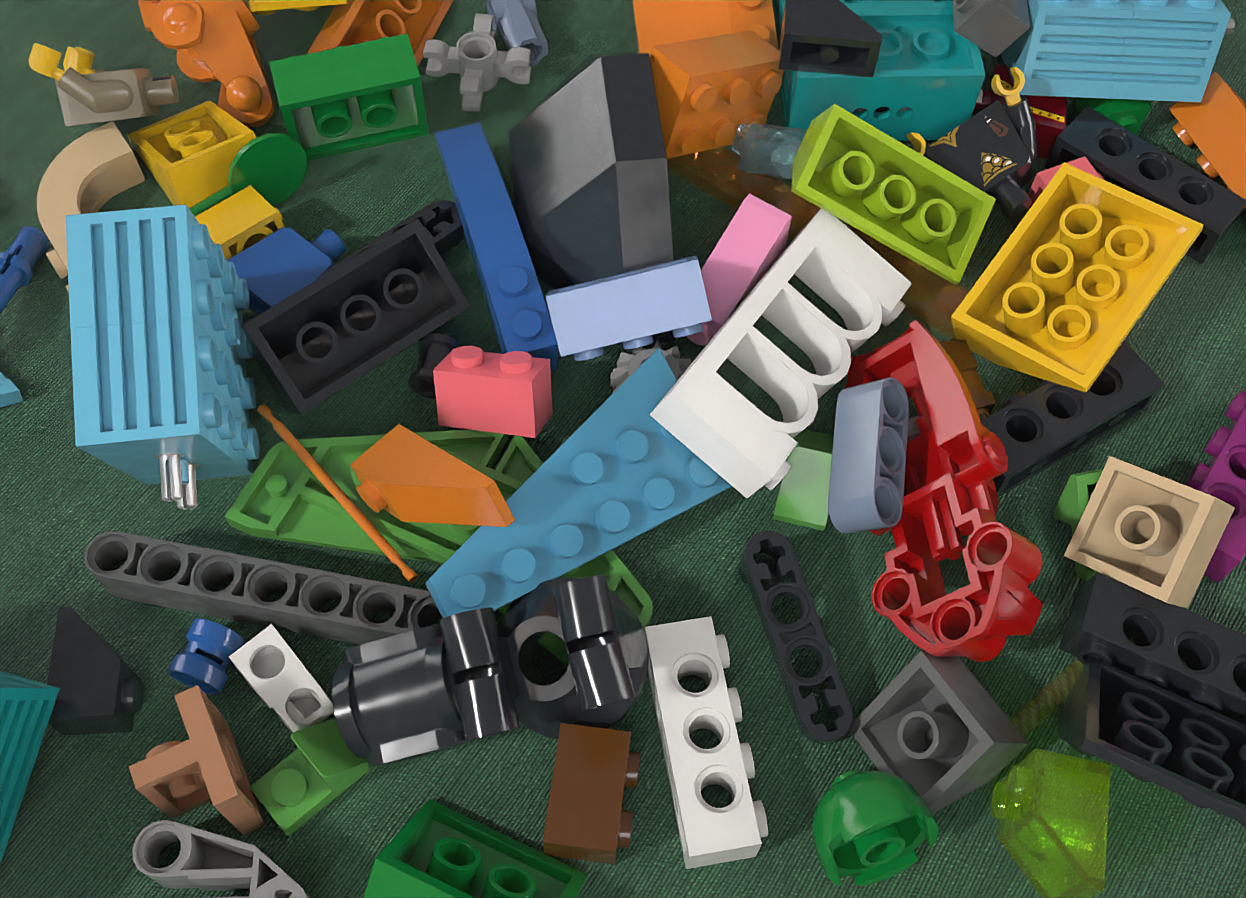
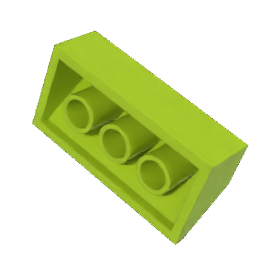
M833 104L811 121L792 165L791 191L954 285L960 283L996 200L994 197L836 104Z

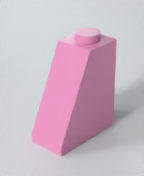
M748 194L701 269L712 321L702 323L703 331L687 336L692 342L701 346L707 345L784 252L792 218L791 215L751 194Z

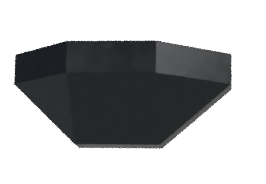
M629 51L590 54L509 131L516 217L536 276L555 290L674 261L667 157L649 53ZM672 330L652 335L654 342L657 339L659 342L675 341Z

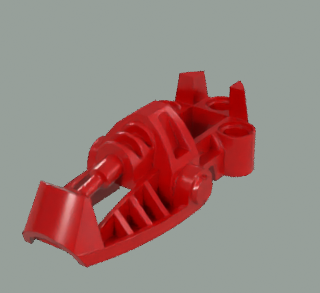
M915 320L908 324L910 326L909 329L893 341L869 353L852 358L847 375L846 388L889 377L896 378L903 385L908 399L912 397L919 415L915 424L920 436L907 443L901 519L893 527L869 530L878 536L892 530L896 547L884 554L887 571L881 574L874 583L872 604L879 614L891 619L896 627L913 643L936 657L964 656L978 662L990 661L1001 652L1008 636L1031 635L1036 625L1043 603L1028 589V585L1037 578L1043 564L1042 553L1036 544L1002 523L997 522L995 515L999 500L993 478L1008 470L1006 449L999 437L981 424L967 385L953 360L938 340L919 321ZM969 535L966 547H964L962 536ZM963 554L970 584L946 595L938 562L945 558L953 561L962 557Z

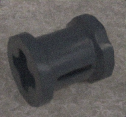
M429 333L419 339L418 352L420 357L417 370L413 371L409 377V387L421 396L436 399L433 370L453 349L462 347L461 344L451 336L438 333Z

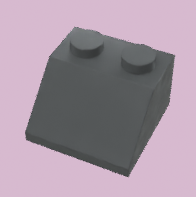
M920 651L852 722L849 729L878 771L898 775L912 784L932 814L990 782L1029 744L958 656L936 657L927 651Z

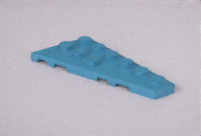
M660 348L506 501L515 518L513 523L508 527L481 526L426 581L425 584L443 618L480 608L492 607L496 611L534 590L540 583L559 578L732 487L724 478L650 416V413L677 382Z

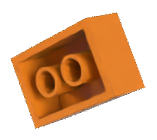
M752 30L653 46L650 63L667 159L759 138L760 133L766 126V117L774 96L782 84L784 70L779 69L780 51Z

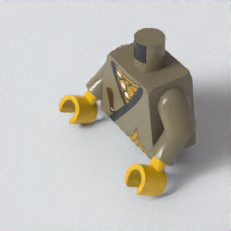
M38 43L33 44L28 59L29 65L34 71L55 79L65 126L159 115L158 105L179 102L178 86L173 75L152 77L149 69H125L109 72L103 68L94 70L92 65L95 54L78 46L75 48L67 47L63 61L64 71L57 68L62 55L61 52Z

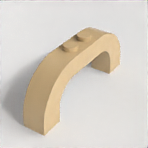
M113 121L82 135L65 147L49 165L39 185L37 213L42 228L54 247V250L47 252L46 255L61 279L68 276L66 215L97 213L110 198L146 181L132 149Z

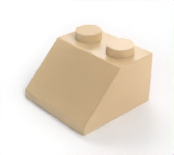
M1109 456L1064 556L1166 603L1188 609L1235 507L1214 496Z

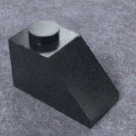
M786 0L781 27L779 69L873 78L882 43V35L840 0Z
M59 607L47 685L60 689L48 724L61 735L132 732L134 712H140L143 705L144 689L142 680L71 607Z

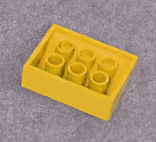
M1064 162L951 316L955 339L966 340L971 351L999 366L1087 393L1201 233L1203 224Z

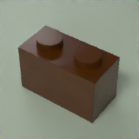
M561 723L543 836V847L546 855L615 865L617 848H629L634 811L622 810L625 787L637 788L641 755L640 752L630 751L631 732Z

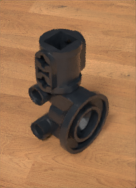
M605 575L585 578L565 577L551 579L540 583L534 590L514 600L502 616L498 626L493 608H480L445 617L440 620L438 625L411 630L347 649L345 651L347 661L338 666L333 676V709L339 731L347 747L357 757L367 759L369 768L520 728V723L538 734L555 739L559 738L561 723L609 729L627 715L643 690L649 660L647 640L638 616L619 594L608 588ZM547 632L557 634L565 642L569 658L566 673L559 681L551 685L546 684L539 677L535 669L534 652L538 640Z

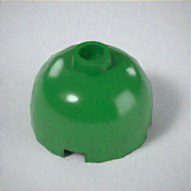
M851 770L841 774L832 782L831 788L825 792L814 810L812 839L825 874L833 884L842 886L839 876H852L856 886H865L891 878L915 864L919 858L914 849L925 838L931 848L937 841L939 826L928 806L912 784L900 776L883 771L862 772L860 770Z

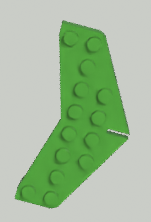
M476 430L415 433L494 480L505 501L543 464L522 436H514L497 468L494 470L491 468L508 441V434ZM386 434L297 439L400 554L401 558L444 564L481 527L475 525L402 522L384 509L378 513L372 510L356 490L361 482L350 464ZM285 441L279 442L268 451L225 515L231 527L251 536L386 556ZM613 550L559 577L585 578L605 575L608 588L619 594L631 606L638 616L643 629L650 626L653 610L651 598ZM513 602L501 607L498 611L504 615ZM552 632L543 634L537 644L568 668L569 658L565 642Z

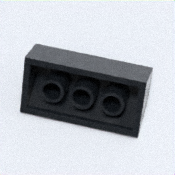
M419 219L241 326L262 372L288 412L302 415L465 311L470 305Z

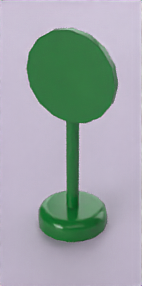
M268 133L251 140L239 150L231 162L228 174L229 185L190 207L189 210L196 217L250 185L272 206L284 202L296 192L305 178L308 166L306 151L295 138L284 133Z

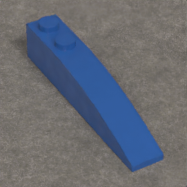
M480 123L436 132L437 146L501 353L505 354L512 351L527 352L531 357L550 359L551 371L558 369V344L553 325L516 214Z

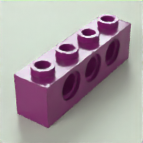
M1243 390L1236 394L1224 413L1225 417L1231 419L1228 427L1225 428L1220 425L1204 449L1205 453L1211 455L1207 465L1199 462L1185 483L1188 487L1214 496L1235 507L1204 573L1205 576L1217 583L1222 581L1242 561L1246 553V392Z

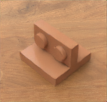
M198 685L174 695L189 739L184 742L170 741L158 745L146 754V759L129 766L136 790L171 819L212 801L213 806L243 835L266 825L256 796L249 788L251 783L228 721Z

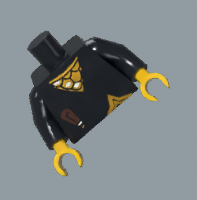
M1017 67L1010 68L1015 82L1009 91L1002 87L998 74L994 75L991 86L993 91L999 96H1005L1006 103L1003 106L998 100L928 147H926V142L920 134H906L908 140L914 146V151L996 199L994 205L998 204L1009 219L1020 216L1032 204V200L1021 187L1032 179V164L1037 158L1036 125L1026 97H1020L1019 92L1024 87L1025 77L1023 72Z

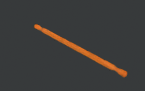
M266 404L260 405L257 411L261 416L272 424L277 434L386 557L400 568L403 576L410 583L414 582L418 578L417 573L402 561L400 554L284 424L273 416Z

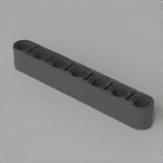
M109 531L98 535L90 542L84 555L85 564L89 571L110 595L117 598L264 627L272 624L275 629L356 645L423 628L431 621L443 619L430 592L427 590L125 532ZM127 559L120 568L110 571L118 561ZM180 569L178 574L172 579L161 581L169 571ZM234 579L225 590L213 592L215 586L221 581ZM278 589H287L285 595L279 600L265 602L271 592ZM330 599L341 600L338 607L333 611L327 613L317 612L320 605ZM391 609L395 611L393 617L384 623L370 622L372 616L380 610Z

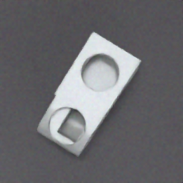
M272 624L229 656L239 673L256 691L269 709L272 708L292 733L322 723L334 713L333 703Z

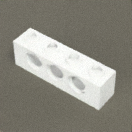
M711 616L647 626L644 628L648 645V675L685 867L690 869L756 857L762 844L761 838L768 836V825L762 801H752L748 779L755 777L754 761L749 743H739L735 723L742 721V709L736 687L727 688L723 668L730 667L729 650L725 635H715ZM696 675L706 682L708 688L699 693H692L683 689L678 681L684 676ZM697 729H708L717 735L720 744L712 749H702L691 741L689 735ZM712 784L723 786L730 793L732 803L723 808L712 807L702 798L701 790Z

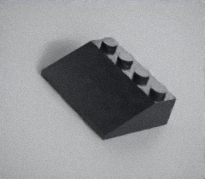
M1089 656L1061 709L1058 737L1068 742L1072 748L1084 755L1097 756L1123 768L1136 779L1158 784L1181 795L1191 804L1200 808H1210L1238 821L1246 828V725Z

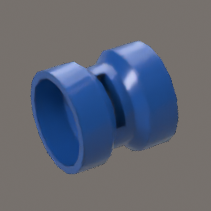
M200 618L194 619L186 634L188 645L184 652L175 655L167 673L188 687L192 688L198 685L204 693L220 695L228 680L226 669L231 662L229 656L245 645L246 641L236 632L216 622Z

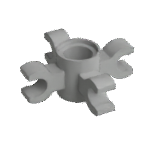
M476 13L473 32L461 36L457 41L456 47H451L440 40H427L425 43L423 57L428 58L426 74L441 77L448 73H459L461 81L460 94H464L462 110L480 112L483 92L494 88L499 81V77L507 78L516 84L530 83L532 67L529 66L531 50L515 47L509 51H497L495 32H492L494 15Z

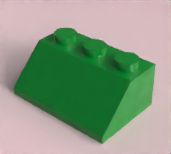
M408 33L349 46H339L300 56H290L285 59L269 62L288 135L295 138L306 151L307 161L429 135L421 77Z
M428 799L375 858L363 898H578L586 881L587 874Z

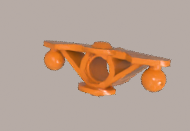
M138 0L145 28L148 32H153L155 38L162 45L177 50V64L182 73L192 81L205 83L218 80L221 83L217 106L248 127H259L270 120L275 110L274 101L253 35L260 29V26L242 0Z

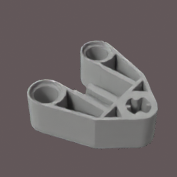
M168 820L151 823L136 837L132 848L133 861L137 869L166 888H201L204 891L250 890L249 896L210 898H312L255 845ZM181 842L180 854L175 862L168 867L158 868V859L162 850L171 843Z

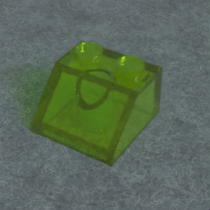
M1035 748L1018 766L1014 765L1010 774L1002 782L998 781L996 783L991 800L992 817L999 818L997 838L1042 898H1093L1104 891L1110 764Z

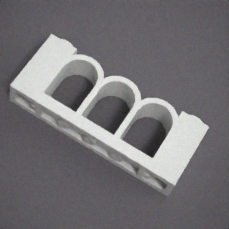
M820 209L797 234L650 413V416L744 497L749 498L763 486L772 490L790 470L791 465L785 460L798 443L793 438L813 422L818 410V399L847 375L851 365V354L879 330L881 323L887 327L903 311L906 305L900 299L912 283L837 217ZM795 274L833 307L843 318L847 330L831 321L788 283L790 278ZM761 315L806 353L812 360L816 375L807 372L753 327ZM726 358L776 401L782 412L783 422L775 421L765 415L716 373Z

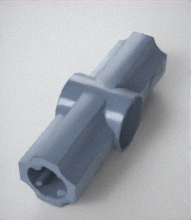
M486 0L488 14L494 15L492 28L496 33L501 32L508 51L515 47L527 48L531 50L529 66L538 65L540 60L548 55V43L537 20L535 0Z

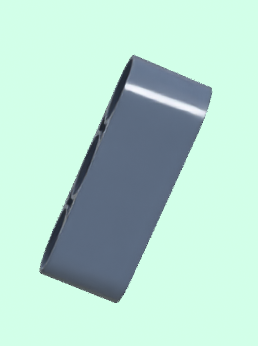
M889 377L845 388L838 395L828 512L833 525L841 533L848 534L893 527L901 519L909 400L903 385L896 378Z

